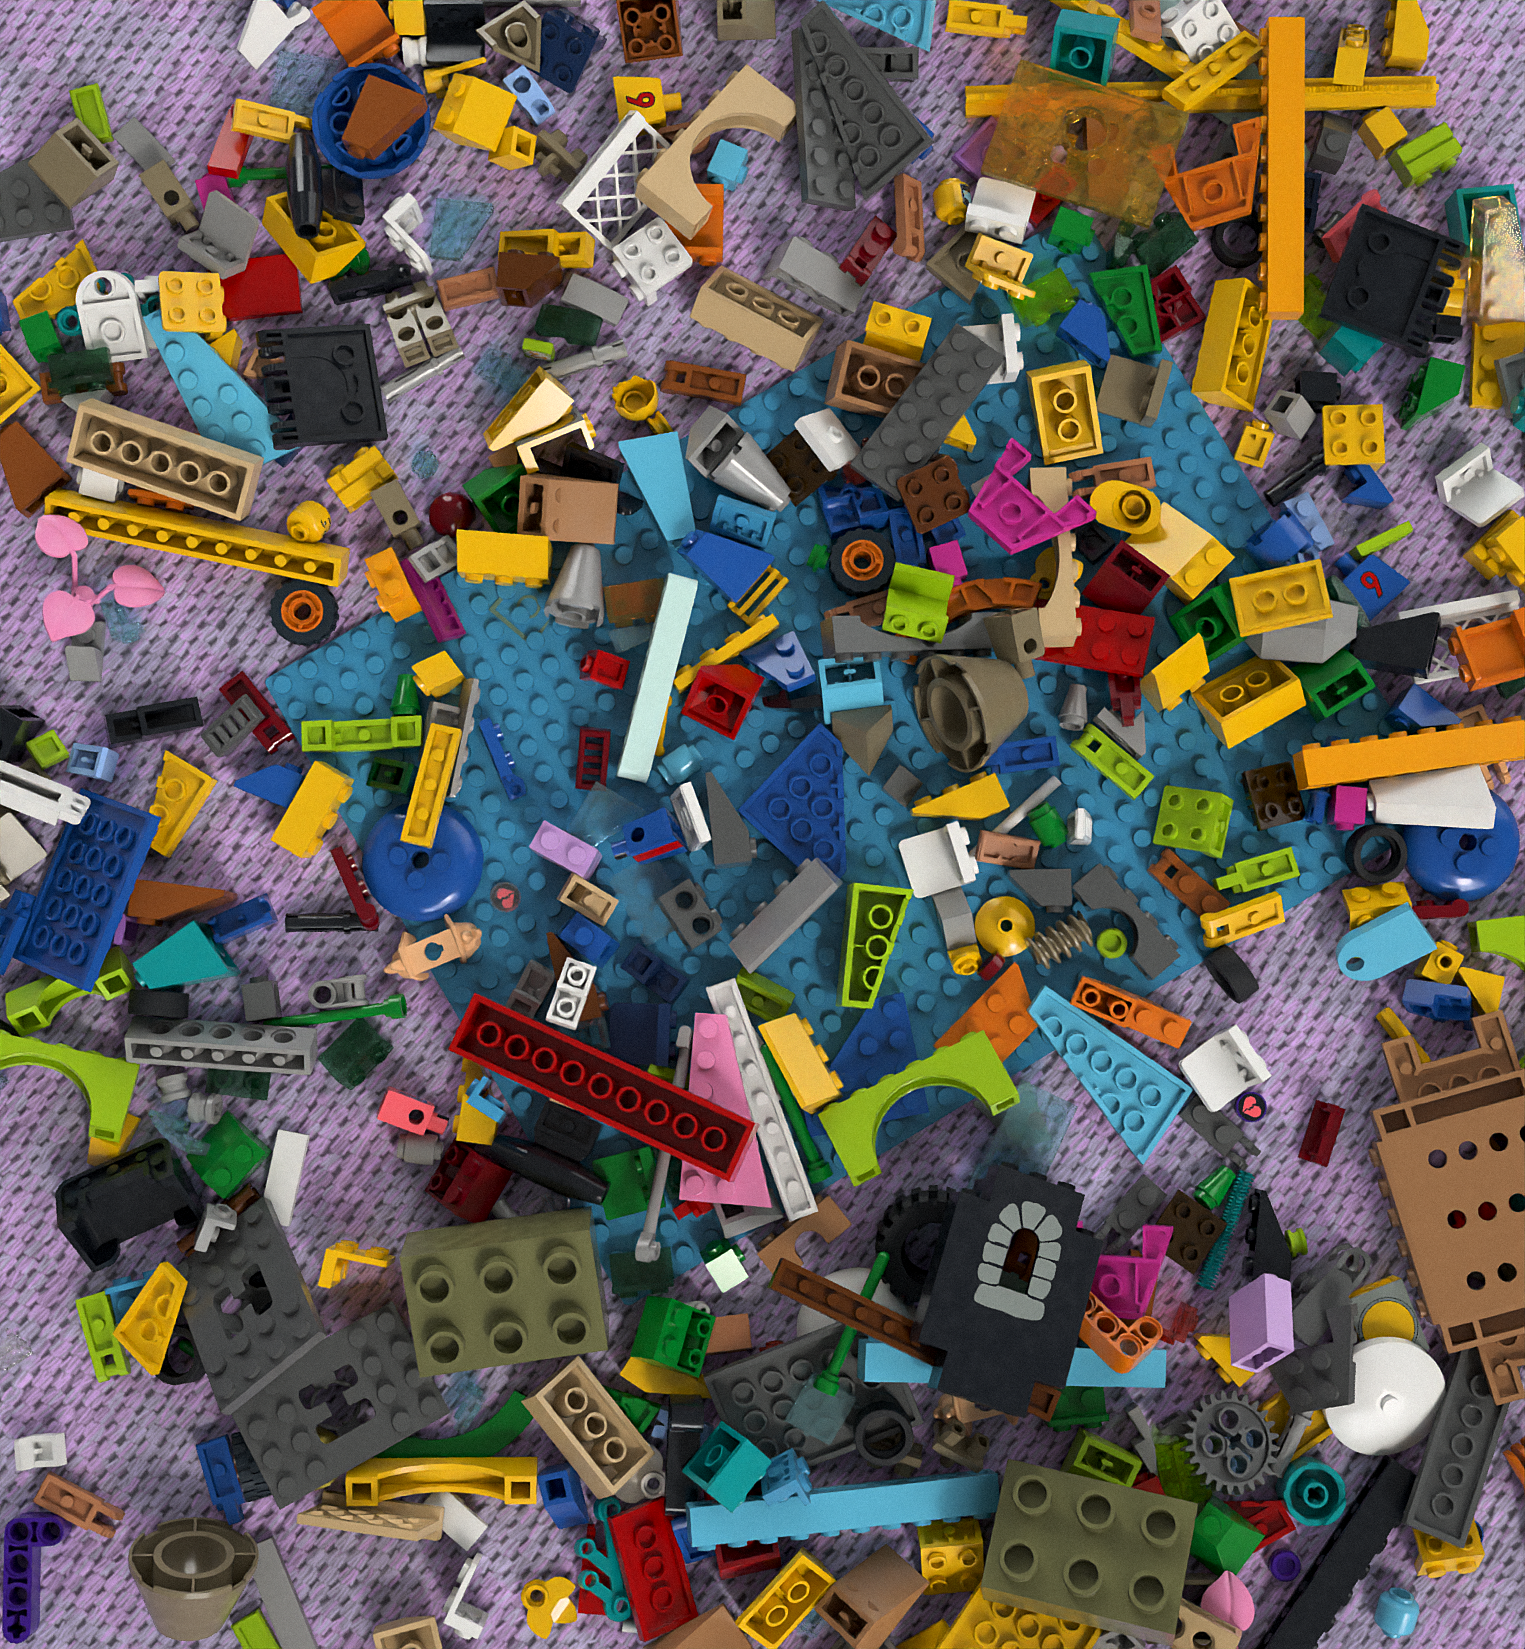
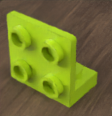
M1166 785L1164 787L1153 843L1160 846L1200 851L1209 857L1222 859L1234 800L1220 792Z

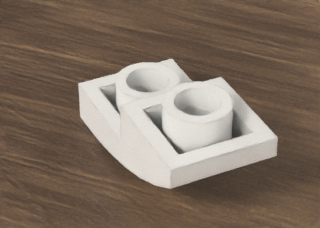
M567 957L546 1016V1021L576 1030L597 967Z
M432 1492L422 1504L445 1507L442 1530L463 1549L468 1551L486 1530L488 1523L464 1504L465 1501L454 1492Z

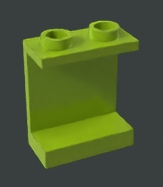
M895 562L889 584L882 630L942 644L949 620L946 613L955 575Z

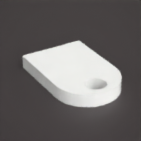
M112 270L97 271L85 277L77 289L76 305L89 366L151 357L139 297L135 292L132 282L123 274ZM101 277H105L111 282L112 290L108 295L102 294L97 288V282Z

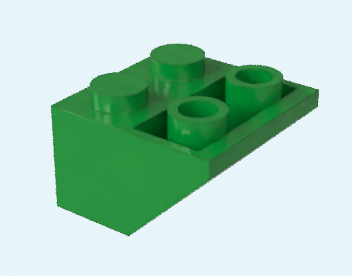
M1430 357L1423 365H1419L1416 372L1409 375L1405 390L1409 391L1407 402L1404 401L1399 411L1398 418L1402 419L1400 429L1408 430L1448 405L1459 394L1466 366L1435 357Z
M1345 648L1340 649L1322 664L1300 662L1290 669L1300 679L1306 708L1316 723L1324 720L1376 687L1361 662Z
M647 1296L630 1357L653 1366L699 1378L716 1317L672 1298Z

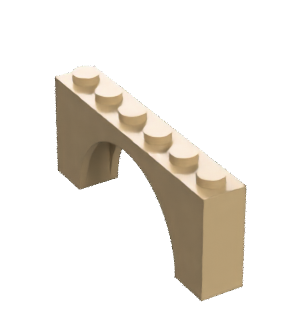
M748 64L740 72L735 70L729 76L725 84L726 87L722 91L716 90L713 93L704 111L699 109L691 118V125L686 130L681 128L674 136L673 144L668 149H661L654 159V165L650 169L644 168L635 180L637 183L635 197L689 240L708 221L713 207L702 196L692 177L690 155L696 146L709 135L730 128L756 130L780 142L797 123L796 103Z

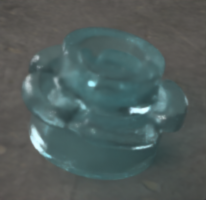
M430 450L426 452L418 451L412 461V472L418 474L420 479L429 478L436 473L438 460L433 452Z

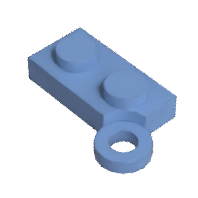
M1308 491L1279 505L1281 511L1290 508L1312 534L1311 539L1315 543L1304 552L1310 554L1311 560L1319 559L1318 552L1335 544ZM1297 553L1295 555L1297 564L1307 562L1303 554Z

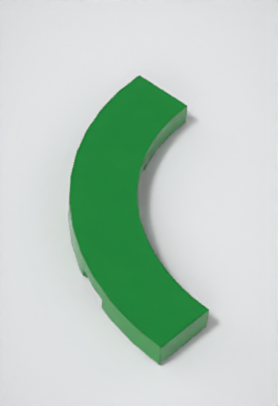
M515 1389L509 1400L492 1418L473 1430L443 1439L408 1436L373 1457H490L509 1445L534 1418L521 1402L527 1395Z

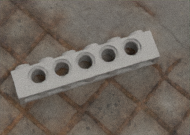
M134 1016L124 1037L126 1061L130 1063L311 1075L318 1055L317 1029Z

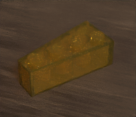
M1502 195L1472 200L1467 316L1478 326L1525 320V253L1516 207Z

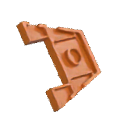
M1259 117L1232 125L1238 149L1237 156L1179 173L1174 147L1171 144L1145 152L1147 159L1193 232L1251 214L1262 127Z

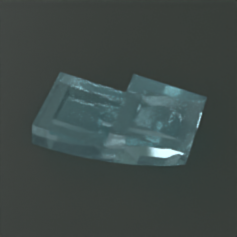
M150 1109L149 1118L157 1130L169 1142L187 1153L207 1155L211 1144L188 1135L191 1122L168 1112Z

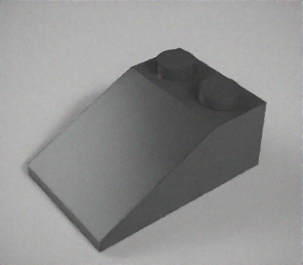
M712 772L705 773L715 870L751 866V859L757 858L755 837L749 838L747 827Z

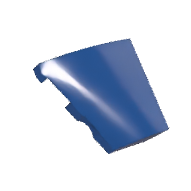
M843 483V488L822 484L816 490L823 518L831 539L843 537L850 530L851 532L862 528V530H874L888 526L889 510L879 488H858L852 484Z
M1414 979L1406 980L1402 1002L1407 1012L1428 1017L1441 1023L1449 1020L1462 1021L1464 1023V1030L1473 1031L1470 1018L1474 1017L1469 987Z

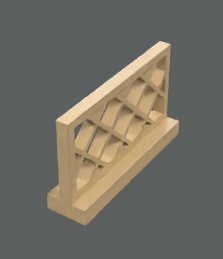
M327 1490L323 1492L321 1504L297 1514L296 1524L418 1541L420 1539L438 1541L442 1536L445 1507L393 1499L379 1502L378 1506H346L345 1492Z

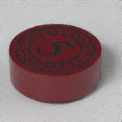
M998 951L993 952L982 963L977 974L985 981L990 980L1005 963V957Z

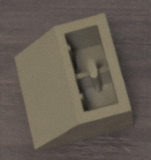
M716 0L718 41L776 39L775 0Z
M78 117L57 130L28 162V166L69 210L114 180L119 165L116 158Z

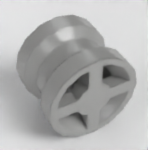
M187 1072L156 1080L157 1086L162 1089L163 1094L160 1098L162 1104L191 1097L192 1092L186 1085L188 1079Z
M194 1092L188 1103V1118L190 1122L199 1123L205 1120L209 1124H217L220 1121L223 1109L221 1095L212 1093L209 1096H204L201 1092Z

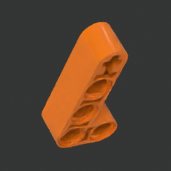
M1090 1291L1078 1337L1111 1369L1123 1374L1130 1372L1151 1353L1161 1338L1163 1329L1159 1321L1150 1316L1139 1318L1128 1328Z

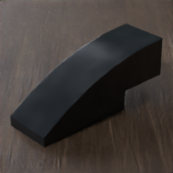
M197 697L136 707V710L107 714L104 717L110 749L167 737L204 726Z

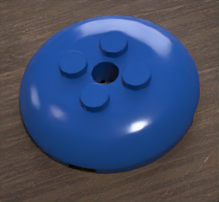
M364 63L357 67L346 68L332 77L333 81L329 83L324 91H320L313 108L312 128L320 151L334 167L357 178L381 179L403 171L419 157L429 138L431 115L428 106L426 113L375 160L366 157L361 160L351 156L347 152L341 138L368 74L424 95L419 85L404 75L401 70L380 63Z
M1489 789L1496 806L1494 828L1476 829L1405 825L1403 831V839L1407 846L1405 867L1412 879L1427 893L1447 901L1464 899L1467 902L1474 901L1493 893L1510 876L1519 855V829L1515 816L1507 803ZM1462 835L1468 836V844L1465 850L1459 845Z
M409 802L387 812L371 829L362 854L363 875L372 896L390 913L411 921H435L444 918L445 914L450 916L460 910L476 892L483 870V848L472 824L461 813L444 804L432 849L402 842L400 837ZM427 853L429 856L428 865L424 868L415 867L414 860L417 854Z

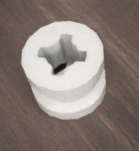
M421 36L418 40H412L410 37L402 38L405 68L412 67L414 64L429 67L426 63L427 36Z

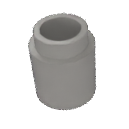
M413 1132L400 1134L397 1158L404 1159V1162L434 1166L436 1160L441 1161L444 1143L439 1142L438 1135L424 1133L422 1136Z

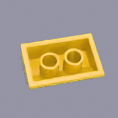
M287 191L266 197L262 225L310 284L336 276L365 247L366 242L350 223L335 220L332 215L324 210L318 236L312 239L300 238L295 233L289 212Z
M457 529V572L461 578H465V582L481 584L483 579L495 580V584L501 586H512L513 582H522L529 588H543V584L550 585L553 547L548 536Z
M1257 655L1191 693L1193 700L1213 734L1228 749L1306 706L1300 679L1281 661L1260 659Z
M792 1013L758 1026L801 1109L813 1114L843 1097L840 1088L844 1087L835 1070L830 1073L825 1063L829 1060V1057L821 1044L815 1045L810 1036L815 1032L806 1017L801 1019L798 1014Z
M802 1546L753 1601L749 1603L734 1623L766 1648L777 1649L819 1603L837 1580L820 1559Z

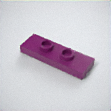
M407 558L400 562L438 643L458 639L465 635L466 631L439 576L425 583Z

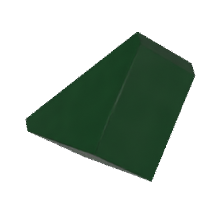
M374 757L366 785L411 798L419 768L407 762Z

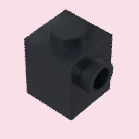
M1301 371L1295 378L1294 393L1302 395L1315 413H1322L1324 406L1334 405L1336 401H1339L1341 383H1337V373Z

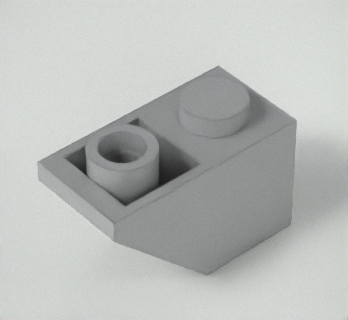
M768 1188L773 1208L713 1203L725 1239L783 1218L772 1188Z

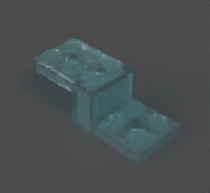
M1021 1079L1016 1088L1019 1093L1020 1103L1006 1110L995 1135L990 1134L966 1188L973 1189L975 1179L986 1178L989 1166L1000 1165L1002 1161L1019 1166L1018 1171L1028 1175L1030 1171L1047 1175L1078 1106ZM1034 1112H1040L1045 1119L1043 1127L1039 1130H1033L1028 1125V1117Z

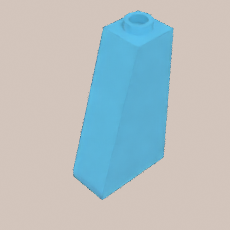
M678 432L619 441L621 457L667 547H674L675 550H679L682 546V539L689 532L696 529Z

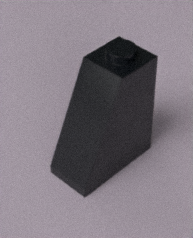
M1431 612L1359 629L1357 639L1355 638L1351 641L1349 652L1366 669L1428 679L1442 623L1440 613Z

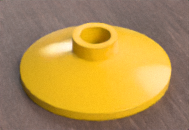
M1000 896L987 901L979 909L975 918L974 929L978 942L986 951L991 954L998 951L1003 957H1009L1019 954L1027 948L1024 939L1027 937L1031 940L1033 939L1035 921L1032 912L1022 901L1014 897ZM1003 920H1008L1011 923L1010 931L1005 932L1001 929L1000 925Z

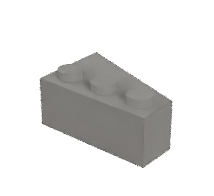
M793 236L776 247L762 276L763 279L770 281L771 277L785 282L788 284L786 290L795 293L796 289L812 297L811 302L843 317H847L855 312L869 284L868 280L860 287L854 282L855 278L848 272L843 273L838 268L840 263L837 262L838 259L828 252L821 253L813 248V244L806 238Z

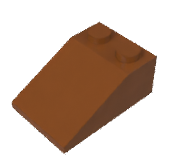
M137 879L134 890L130 895L127 915L137 917L136 923L163 927V921L173 923L236 901L238 894L220 889Z

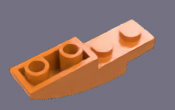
M1083 975L1069 1002L1075 1007L1124 1028L1127 1026L1177 1049L1180 1048L1192 1023L1190 1019L1165 1009L1154 1001Z

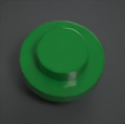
M814 545L806 564L812 568L813 572L816 573L819 568L825 569L831 553L827 552L828 545Z

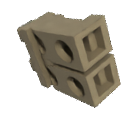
M423 280L413 284L411 287L412 294L404 297L401 296L400 292L396 291L386 294V304H383L405 368L430 359L420 333L422 329L434 357L459 348L433 286L429 287Z

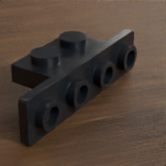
M571 442L566 446L562 466L543 458H538L535 461L539 470L533 473L617 483L620 486L625 463ZM618 487V514L633 515L643 507V500L619 491Z

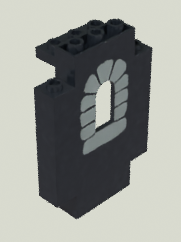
M1002 1161L1000 1165L989 1166L986 1178L975 1179L973 1189L962 1188V1191L950 1192L909 1340L937 1349L927 1388L1012 1416L1025 1418L1035 1382L1055 1389H1065L1104 1241L1094 1238V1232L1077 1227L1085 1194L1076 1192V1186L1058 1181L1057 1185L1047 1181L1048 1177L1046 1175L1032 1171L1028 1175L1019 1172V1166ZM1021 1228L1031 1230L1038 1242L1025 1294L998 1285L1011 1237L1014 1232Z

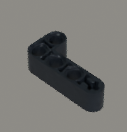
M669 1394L664 1516H686L685 1503L694 1502L698 1499V1485L687 1477L682 1470L700 1448V1434L703 1433L704 1405L701 1394Z

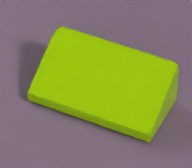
M744 966L735 978L746 1010L768 1022L784 1017L796 996L795 993L754 971L750 974Z

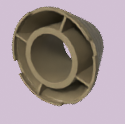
M934 654L924 658L915 671L916 674H919L918 684L913 686V695L921 727L935 752L939 753L942 751L950 760L947 764L957 771L966 773L981 768L1027 716L1029 702L1026 687L1017 670L1005 660Z
M188 1517L157 1524V1530L146 1536L142 1533L136 1538L129 1550L128 1567L152 1621L162 1635L179 1641H197L214 1635L222 1628L258 1566L259 1550L250 1534L245 1532L242 1535L233 1530V1525H228L226 1521L205 1517Z

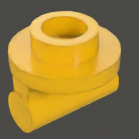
M977 943L947 951L952 968L957 974L971 975L982 965V958Z

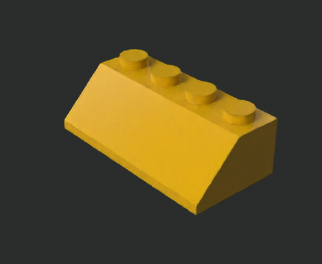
M1247 278L1215 280L1208 317L1204 326L1201 349L1198 353L1196 372L1192 380L1191 393L1207 403L1253 412L1273 320H1262V310L1257 308L1258 293L1262 292V289Z

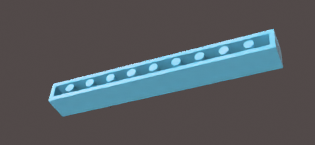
M869 1336L868 1339H858L857 1377L864 1382H929L932 1366ZM1078 1339L1066 1386L1165 1388L1166 1350L1155 1345L1151 1353L1128 1373L1121 1374L1111 1369L1082 1339Z
M982 1469L978 1474L974 1471H963L813 1488L810 1491L811 1503L806 1506L797 1492L792 1494L788 1500L781 1503L776 1502L770 1506L766 1504L762 1494L748 1495L745 1501L736 1507L733 1513L715 1499L686 1502L688 1542L692 1547H697L698 1551H710L716 1549L717 1544L728 1543V1547H743L747 1545V1541L759 1540L761 1544H771L778 1542V1537L790 1536L791 1540L808 1539L809 1534L821 1533V1536L831 1537L839 1535L840 1530L852 1529L853 1533L869 1532L870 1527L882 1526V1529L891 1530L901 1527V1523L912 1522L914 1526L930 1525L931 1520L943 1518V1522L951 1523L961 1521V1516L973 1515L974 1519H986L991 1517V1513L997 1512L999 1502L998 1474L991 1469Z

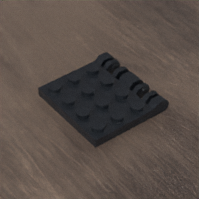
M1362 204L1358 210L1318 317L1398 347L1414 357L1425 358L1430 348L1428 342H1432L1434 332L1414 324L1417 318L1418 321L1430 325L1439 324L1441 318L1437 313H1443L1450 295L1448 288L1453 287L1455 282L1452 276L1436 270V265L1451 271L1459 270L1461 266L1460 260H1463L1468 247L1463 242Z
M370 324L270 329L256 332L257 346L260 347L258 350L259 357L261 359H277L283 356L284 363L267 364L261 368L262 374L268 377L263 380L266 402L277 403L267 407L268 414L270 416H283L292 413L293 420L273 422L270 425L271 431L275 433L272 435L273 448L275 450L387 440V425Z

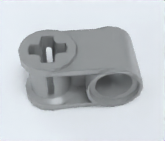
M367 975L339 977V979L315 982L308 991L309 1001L313 1006L321 1009L368 1005L370 1003L366 999L364 985ZM326 986L331 990V998L327 1003L321 1004L317 1000L316 993L321 987Z

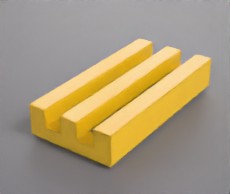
M770 564L737 603L730 601L727 607L750 626L749 623L766 609L789 583V580L785 576L783 577ZM768 572L770 575L740 609L736 607L763 575ZM775 579L778 580L779 583L748 617L745 612Z

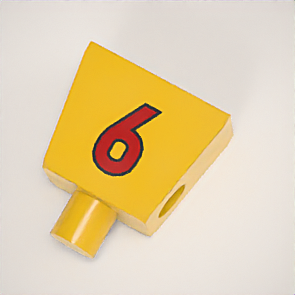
M613 77L619 123L630 110H637L646 118L645 121L657 131L660 128L667 127L666 112L682 110L680 92L663 94L661 79ZM642 129L637 137L647 135L648 133Z

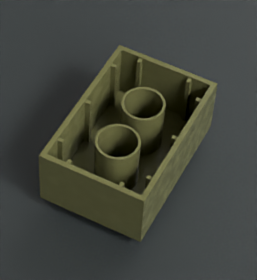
M592 1206L407 1233L399 1258L420 1378L608 1350L610 1323Z
M1008 1459L981 1582L983 1599L1173 1646L1198 1503Z

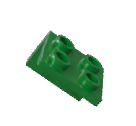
M651 1145L592 1161L594 1172L611 1183L609 1192L602 1204L607 1220L647 1210L656 1168ZM664 1193L660 1208L666 1207L667 1205Z

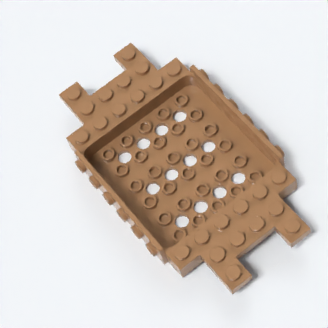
M1502 1010L1470 1018L1479 1048L1423 1064L1420 1062L1412 1035L1380 1043L1399 1103L1369 1111L1378 1140L1372 1141V1149L1368 1150L1373 1167L1379 1168L1382 1179L1377 1180L1382 1197H1388L1391 1209H1387L1390 1224L1392 1227H1397L1400 1239L1396 1240L1399 1253L1402 1258L1407 1257L1410 1267V1269L1406 1270L1408 1282L1411 1288L1416 1287L1419 1299L1415 1300L1419 1316L1421 1318L1425 1317L1427 1322L1436 1325L1446 1353L1450 1354L1476 1347L1493 1403L1496 1406L1525 1398V1390L1517 1368L1518 1366L1525 1365V1209L1515 1212L1509 1207V1198L1513 1194L1519 1193L1525 1197V1142L1520 1137V1130L1525 1125V1067H1520ZM1494 1133H1501L1507 1139V1145L1502 1151H1495L1490 1147L1489 1139ZM1465 1141L1472 1142L1477 1149L1476 1155L1469 1160L1463 1159L1459 1154V1146ZM1433 1150H1441L1446 1156V1162L1440 1168H1434L1429 1164L1428 1156ZM1484 1202H1490L1496 1208V1214L1491 1220H1483L1478 1214V1208ZM1454 1210L1461 1211L1465 1216L1464 1225L1458 1229L1452 1228L1447 1221L1449 1213ZM1503 1263H1510L1515 1268V1276L1510 1281H1502L1498 1277L1497 1270ZM1474 1271L1482 1273L1485 1279L1483 1287L1478 1290L1471 1289L1467 1284V1276Z

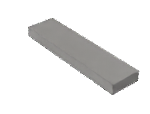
M274 1536L256 1543L259 1550V1559L253 1578L282 1649H319Z

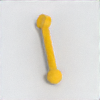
M669 696L655 755L658 757L665 754L663 742L668 708L673 703L671 696Z

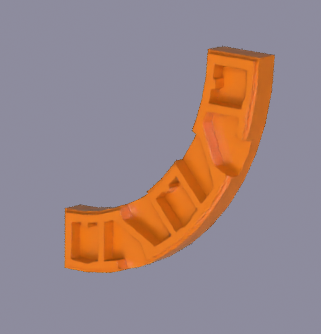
M1003 577L985 580L981 578L952 587L946 616L949 617L947 625L965 615L983 610L1033 608L1042 589V583L1028 579ZM897 633L895 634V636H898V637L914 638V637L905 636V635H901V634H897ZM909 656L910 659L902 662L915 666L919 656Z

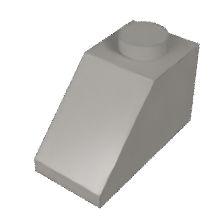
M709 405L690 428L685 458L703 477L707 478L745 432L727 413Z

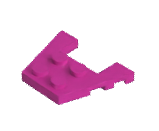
M1013 437L1008 441L1004 453L997 460L993 472L988 480L985 481L968 511V517L1010 555L1088 523L1096 518L1097 513L1078 495L1072 498L1059 511L1053 513L1020 484L1013 475L1031 461L1032 454Z
M1078 1220L1077 1227L1083 1228V1221ZM1143 1225V1257L1100 1254L1091 1292L1117 1318L1139 1319L1145 1316L1173 1233V1226Z

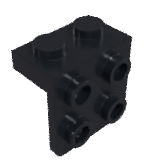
M424 0L427 24L426 63L429 66H453L485 57L486 43L476 32L477 29L486 24L484 0Z

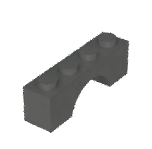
M1099 863L1072 885V894L1088 912L1106 908L1114 910L1126 918L1132 928L1134 937L1133 947L1128 958L1148 981L1154 980L1181 956L1176 951L1179 947L1168 934L1164 936L1156 928L1158 922L1148 911L1143 913L1136 905L1138 902L1136 896L1128 888L1123 890L1116 882L1118 879L1116 873L1108 865L1103 867Z

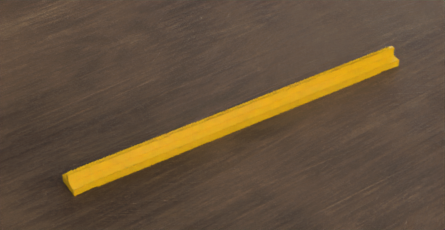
M1436 76L1364 77L1363 86L1332 84L1333 78H1305V111L1384 109L1387 106L1390 109L1434 108L1436 106V93L1439 91V84H1436ZM1263 79L1229 80L1185 113L1263 112V105L1258 103L1259 88L1263 86ZM1173 81L1108 82L1105 90L1068 83L965 86V118H986L991 115L994 118L1085 116L1086 112L1122 111V115L1153 114L1151 111L1152 106L1166 101L1162 98L1163 88Z

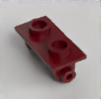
M1316 1099L1298 1158L1324 1167L1328 1166L1346 1109Z

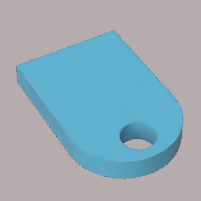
M1406 902L1348 932L1339 941L1335 953L1339 968L1343 974L1354 980L1370 981L1383 977L1438 948L1414 910ZM1353 957L1361 958L1356 963H1347V961Z

